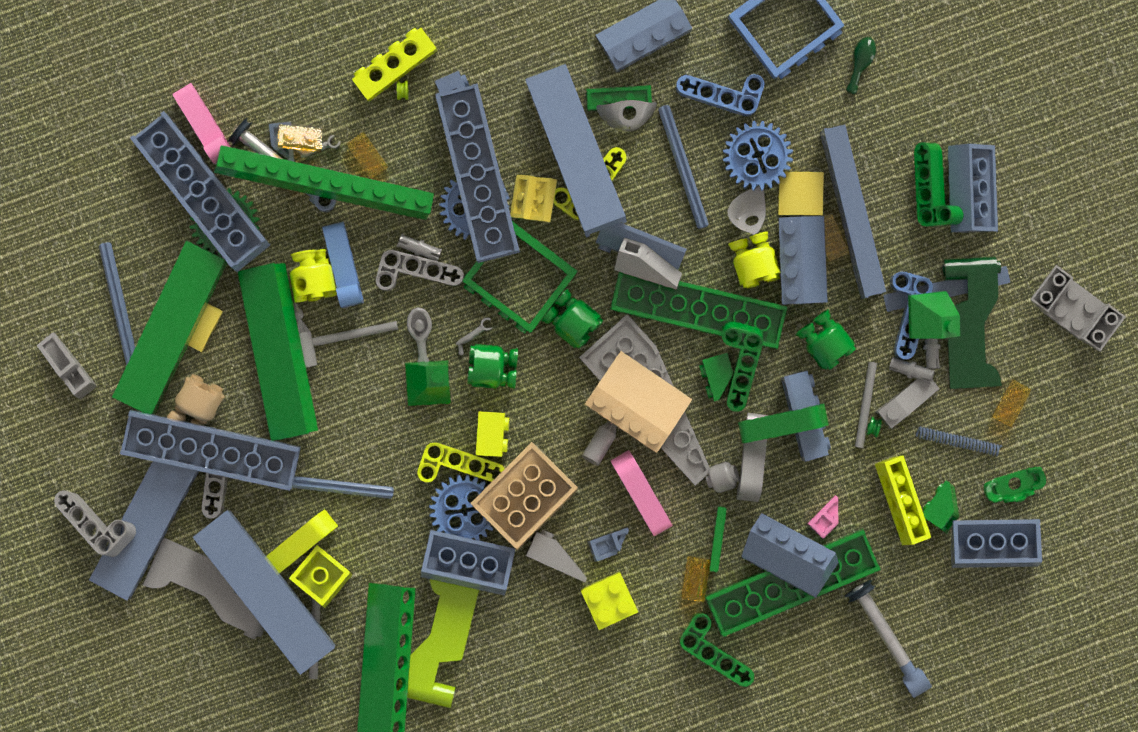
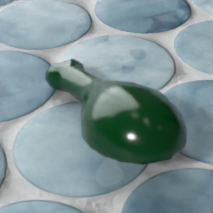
M871 37L862 38L853 50L854 69L850 83L846 87L847 93L857 94L861 73L875 58L876 44Z

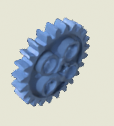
M753 121L750 128L744 123L745 130L742 131L737 127L738 135L730 134L733 142L726 141V145L730 149L723 150V153L729 155V157L724 158L723 161L730 163V165L725 169L726 171L733 170L730 178L737 176L736 184L738 185L743 181L744 189L749 184L752 185L753 191H755L756 186H760L761 191H764V185L766 184L772 189V182L774 181L779 185L778 177L786 178V174L783 171L791 170L787 163L793 162L792 158L787 157V155L793 153V150L787 149L791 142H784V139L787 137L786 133L779 135V127L773 131L772 123L767 128L764 121L761 122L760 126H757L756 122ZM751 138L754 139L759 154H764L762 155V162L766 168V174L762 172L758 159H753L755 153L750 143ZM760 138H769L770 144L767 147H761L758 144ZM747 145L750 148V152L747 155H741L738 152L739 147ZM769 157H776L778 159V164L775 167H769L766 164V160ZM748 166H757L758 172L755 175H749L746 172Z
M450 180L452 188L444 187L448 194L441 195V198L446 201L439 204L440 207L445 208V211H442L440 215L448 217L443 222L444 224L451 223L449 231L456 228L455 235L459 236L462 232L464 233L463 238L466 240L468 235H470L465 213L463 215H456L454 213V207L457 204H463L458 199L460 195L458 183Z
M466 474L464 480L461 479L460 475H457V481H453L449 477L450 484L448 485L441 482L443 489H435L439 495L431 496L435 504L429 505V508L435 509L434 512L429 514L430 517H436L432 525H440L436 531L441 532L444 530V533L469 539L475 538L478 541L480 534L487 537L485 530L492 531L493 528L483 516L480 523L474 524L471 522V516L474 513H479L476 509L467 510L465 515L461 511L445 514L446 510L461 509L463 504L468 508L473 507L470 504L471 502L467 500V496L472 491L477 492L479 495L484 490V480L478 484V477L475 476L470 481L469 475ZM450 495L457 497V503L454 506L446 504V499ZM454 516L461 519L458 527H451L449 524L450 519Z

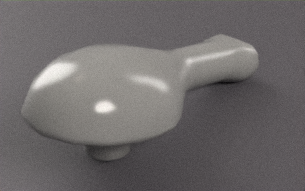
M417 307L411 310L408 315L407 329L417 343V362H428L426 340L432 329V321L425 309Z

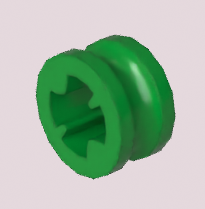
M871 416L866 435L873 434L877 438L882 419L875 420Z

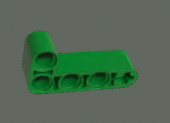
M918 143L914 149L918 222L922 226L928 227L960 224L964 218L962 208L945 205L942 148L937 143Z
M728 322L723 327V342L740 350L727 394V406L730 410L739 412L745 408L763 345V333L757 327L738 322ZM734 330L738 335L731 338L726 333ZM756 336L759 338V341L751 343L748 341V338ZM745 356H750L754 360L750 363H746L742 360V358ZM745 376L748 381L740 383L737 381V378ZM737 391H739L740 399L738 402H735L734 399L736 398Z
M825 404L738 422L742 444L809 431L829 425Z
M703 612L694 614L680 635L679 642L681 647L743 687L751 685L754 681V673L747 665L704 639L711 627L709 616ZM697 618H706L707 624L704 628H697L695 626ZM688 635L695 637V643L690 647L685 646L683 643L684 638ZM705 647L713 649V655L710 658L702 656V650ZM723 659H730L732 662L731 667L727 670L720 668V662ZM737 664L740 665L737 667L740 672L745 673L748 671V680L743 679L740 681L741 677L734 672Z

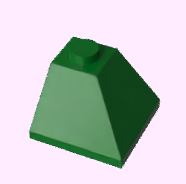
M947 291L908 295L910 339H944L960 336V315Z
M448 360L405 363L408 406L451 403Z

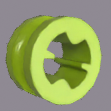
M397 81V100L401 98L409 100L408 81L404 83Z

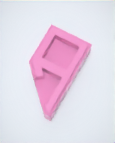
M836 495L807 523L822 539L838 525V497Z

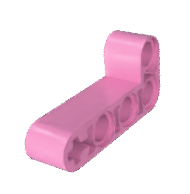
M190 83L173 93V96L202 142L205 152L213 164L216 165L220 146H231L227 143L226 138L198 92Z
M628 450L610 460L653 536L672 527V523L631 452Z

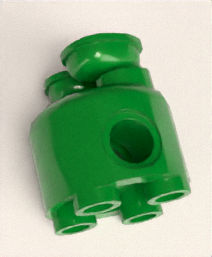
M566 289L555 302L560 307L566 305L567 309L565 312L559 315V309L554 305L544 316L542 322L546 324L552 323L555 326L554 331L574 349L576 347L580 349L590 339L589 332L597 330L604 320L601 319L599 313L583 300H577L575 297L571 298V293Z
M829 309L819 314L813 320L817 325H823V329L819 332H814L813 323H809L795 334L800 339H805L807 342V352L814 358L819 367L825 370L835 367L839 363L837 359L845 355L847 357L856 350L855 342L850 338L842 325L833 319L830 320L831 314Z
M481 344L471 346L469 364H473V367H469L467 384H470L471 387L494 389L507 385L509 388L515 389L518 348L511 349L508 354L500 346ZM508 364L510 368H514V371H509L506 375V373H503L504 366Z

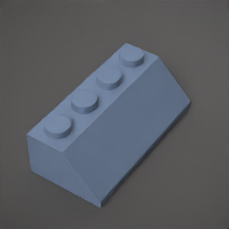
M658 0L595 36L617 73L692 31V26L676 0Z
M981 144L948 146L950 205L961 207L964 213V218L960 224L951 225V232H997L995 146Z
M824 216L779 218L782 304L828 302Z
M623 223L600 230L596 240V244L599 245L598 249L610 253L611 250L619 252L624 238L646 244L677 270L687 250Z
M808 371L781 377L789 411L820 404L818 396L813 395L812 387H815L813 375H808ZM826 426L795 433L802 461L806 462L829 455L828 450L831 449L829 438H824L822 430Z
M762 513L750 530L742 553L743 559L815 598L838 564L835 552Z
M1040 519L960 520L952 522V568L1038 567L1042 563Z
M431 530L420 577L505 596L515 549Z

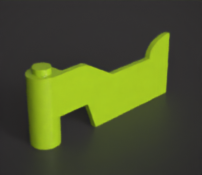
M430 579L432 590L440 597L430 636L410 655L407 698L451 708L456 687L435 682L437 669L441 662L462 660L479 590ZM399 679L397 691L402 687L401 679Z

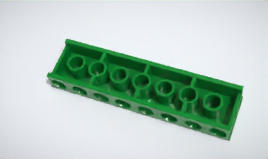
M189 241L185 242L112 398L143 413L156 414L227 265L225 259Z
M270 263L238 271L270 438L272 441L318 431L285 263Z
M619 272L610 310L722 336L725 324L728 322H738L759 328L763 333L762 346L778 349L788 307L679 281L677 289ZM734 330L726 333L731 338L738 335ZM750 336L748 338V341L751 343H756L757 341H759V338L756 336Z
M863 528L823 545L836 553L838 564L817 597L881 570ZM765 570L704 596L718 630L723 637L815 598Z
M369 583L357 732H393L395 722L399 725L398 732H405L416 588ZM407 591L409 594V599L407 603L404 604L403 595ZM406 613L407 622L405 625H402L401 618ZM404 635L405 644L403 647H400L399 641L401 636ZM402 656L404 659L403 667L399 669L398 660ZM400 678L402 680V687L397 691L396 683ZM399 700L400 709L398 712H395L394 706L396 701Z

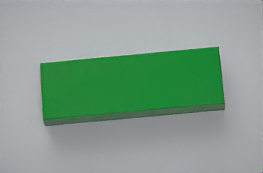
M651 85L586 89L588 111H597V105H607L626 100L652 103ZM627 106V107H625L624 109H635V108L632 107V106Z
M717 506L709 563V571L713 572L719 570L727 510L726 507Z

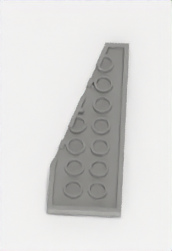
M628 314L579 357L601 381L620 351H622L674 387L656 345ZM684 412L661 446V449L694 485H697L709 474L710 467Z

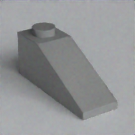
M916 379L875 412L885 425L892 429L940 388L933 379L931 383Z
M542 530L541 533L537 531L526 556L586 582V575L559 542L553 539L554 534Z

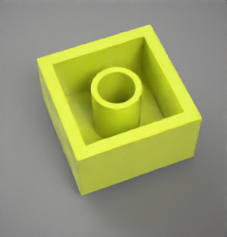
M479 411L476 455L502 457L503 452L508 451V439H504V432L509 431L510 418L505 417L506 413Z
M317 545L289 579L321 606L326 608L351 578L352 574Z
M620 571L581 589V593L599 630L638 613Z

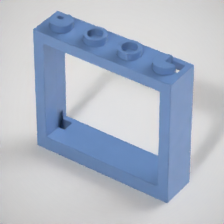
M748 0L728 16V20L773 79H776L778 76L782 79L791 72L790 67L794 64L800 66L808 59L806 55L812 51L814 53L820 51L825 47L824 42L829 38L832 41L842 34L841 29L844 27V24L826 0H816L834 26L776 68L740 20L765 0Z

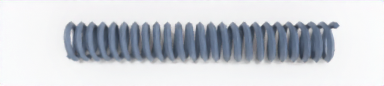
M921 426L916 433V437H918L920 431L919 439L923 433L922 439H924L927 432L926 440H928L930 433L929 441L932 439L934 442L936 437V443L939 436V443H941L943 437V444L947 436L946 445L950 438L949 445L952 444V446H955L957 439L956 447L959 444V448H961L963 442V449L967 441L966 450L970 443L969 450L972 449L974 451L977 443L976 452L978 449L981 452L984 444L983 453H985L987 446L986 454L989 452L993 456L995 452L996 456H998L999 450L1002 445L999 446L995 443L982 442V440L979 441L978 439L972 440V438H965V436L952 435L948 432L942 433V431H935V429L932 430L931 428L925 429V427L922 428Z

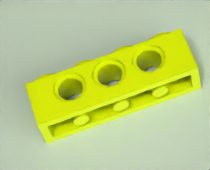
M416 28L412 29L405 35L407 37L401 43L396 41L388 48L389 52L383 56L382 54L377 55L371 60L372 64L366 69L362 67L353 74L355 76L352 79L368 102L437 52V48L422 28L418 30ZM409 45H414L417 48L416 53L412 56L405 54V49ZM391 58L399 60L397 68L392 69L388 67V61ZM374 71L382 73V78L377 82L372 81L370 78Z
M904 456L891 457L875 463L902 545H913L931 538Z

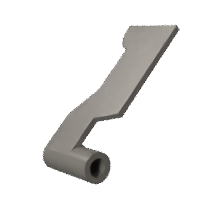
M163 538L143 585L150 588H162L170 582H174L205 596L221 620L245 631V636L256 639L257 636L261 637L264 628L207 556Z

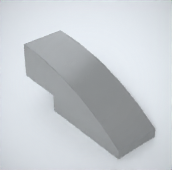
M54 332L37 344V347L57 375L63 379L70 391L78 399L81 400L97 387L78 360Z

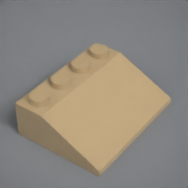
M620 351L584 405L657 453L692 399Z
M531 442L470 504L518 551L578 491V487Z

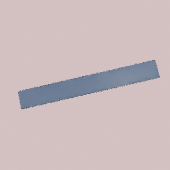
M1007 266L1001 267V274H998V286L1010 283ZM967 280L932 283V292L947 291L949 297L968 293ZM926 285L916 287L919 293H925L927 290ZM894 292L884 295L887 312L905 308L908 294Z

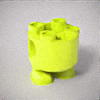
M762 232L749 237L751 242L756 245V248L751 250L746 249L749 245L747 238L728 244L732 251H737L735 252L736 257L733 260L740 286L750 289L759 286V281L772 282L780 279L779 274H781L777 263L775 251L769 246V242H766L768 240V232Z
M327 249L306 250L290 254L294 262H300V266L290 272L295 303L307 301V298L308 302L321 300V297L337 296L333 270L329 260L326 259Z

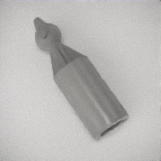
M293 304L306 368L317 366L311 331L301 320L304 315L303 311L297 304Z
M609 421L599 426L582 457L588 462L599 466L616 437L617 426Z

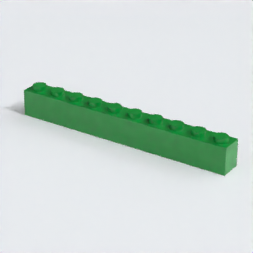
M223 145L220 146L214 173L422 220H426L430 215L434 193Z

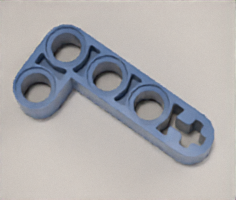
M756 74L747 77L741 92L689 75L681 76L676 83V91L679 95L742 116L754 114L764 88L763 78ZM756 80L759 82L760 88L756 91L751 90L748 82ZM685 81H688L689 86L695 88L696 84H699L696 95L693 94L694 89L682 90L683 86L680 83L684 84ZM708 87L712 90V96L704 98L700 90ZM729 94L732 96L733 102L728 105L724 104L721 101V96ZM743 101H751L753 109L745 111L742 108Z
M344 221L323 226L340 307L346 308L364 303Z
M907 272L895 273L890 279V285L893 290L908 295L923 294L919 293L916 288L919 281L926 284L927 290L925 293H931L933 289L932 282L929 279ZM898 276H903L906 279V285L903 288L896 285L895 281ZM908 298L894 346L895 356L902 360L914 356L919 340L913 339V342L909 341L907 349L910 352L905 353L904 356L902 355L903 351L900 350V347H903L906 343V340H902V337L910 339L909 334L905 331V326L909 323Z

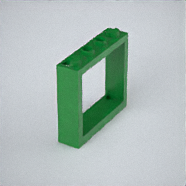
M512 221L515 235L567 274V276L530 324L472 281V278L485 261L480 263L476 261L462 280L465 283L463 288L473 295L475 292L482 296L480 301L490 308L493 305L500 310L498 314L507 321L510 318L517 323L515 327L524 334L527 331L532 333L578 271Z

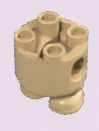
M192 374L191 377H186L181 391L175 398L176 410H172L167 415V418L186 422L185 414H188L195 418L189 423L205 426L204 424L207 421H211L215 417L218 406L225 398L222 394L223 389L213 383L211 386L204 383V379L195 374Z

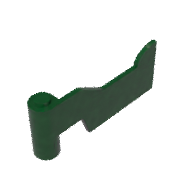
M996 257L943 260L944 281L967 280L968 300L954 305L960 315V336L948 338L950 389L1002 386L1001 378L996 368L986 363L984 325L999 297L998 274H1001V262L997 261Z

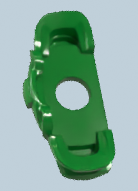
M1041 467L1020 470L994 478L985 483L983 487L984 494L992 502H1022L1027 497L1034 495V491L1045 486L1046 476ZM1016 477L1020 479L1019 488L1011 489L1008 483L1011 478Z

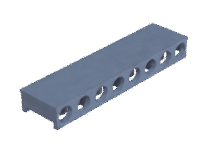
M566 64L525 79L585 236L589 237L594 232L621 222L626 223L625 213Z
M478 84L435 94L477 262L480 263L520 253Z
M163 111L160 113V117L136 136L130 137V139L230 267L238 272L267 249L270 244L170 116Z
M846 126L824 128L820 132L860 299L862 300L886 292Z
M129 411L122 449L120 451L122 455L289 491L292 489L301 449L300 446L143 412Z
M153 461L121 519L135 526V537L117 556L109 557L102 555L89 581L127 601L131 599L199 471ZM124 526L121 528V535L124 533ZM110 543L107 545L106 551L109 549Z
M230 510L225 511L193 536V539L300 675L335 648L334 642Z

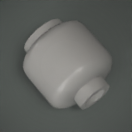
M723 462L710 467L706 481L709 488L722 493L734 489L737 486V482L740 481V477L735 465Z

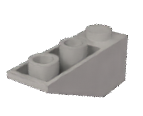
M627 238L623 239L614 270L677 289L682 276L680 271L646 244Z

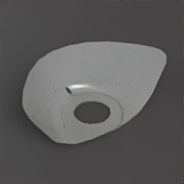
M626 100L607 105H597L596 109L609 126L622 132H629L640 128L648 121L654 113L657 103ZM627 106H632L636 110V116L631 120H627L623 116V110Z
M757 186L755 191L749 189L736 197L729 205L728 217L742 231L755 235L762 227L766 216L764 191H761L760 186ZM757 216L759 221L755 225L750 226L745 223L748 217Z

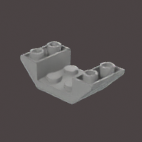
M1055 265L1030 299L1046 316L1074 337L1099 352L1126 318V316L1110 304H1104L1073 281V277L1057 265Z

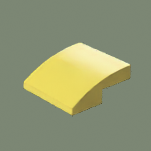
M784 172L786 178L779 176L778 215H823L824 172Z
M517 175L510 212L511 217L550 222L557 179Z
M208 303L189 342L190 347L200 352L205 349L223 313L222 310Z

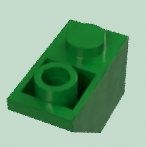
M728 353L701 360L703 365H699L702 378L706 377L708 381V386H705L708 398H713V402L720 399L733 375Z
M947 480L944 484L938 486L932 501L927 502L923 508L925 519L946 534L952 528V522L957 521L959 518L955 487Z

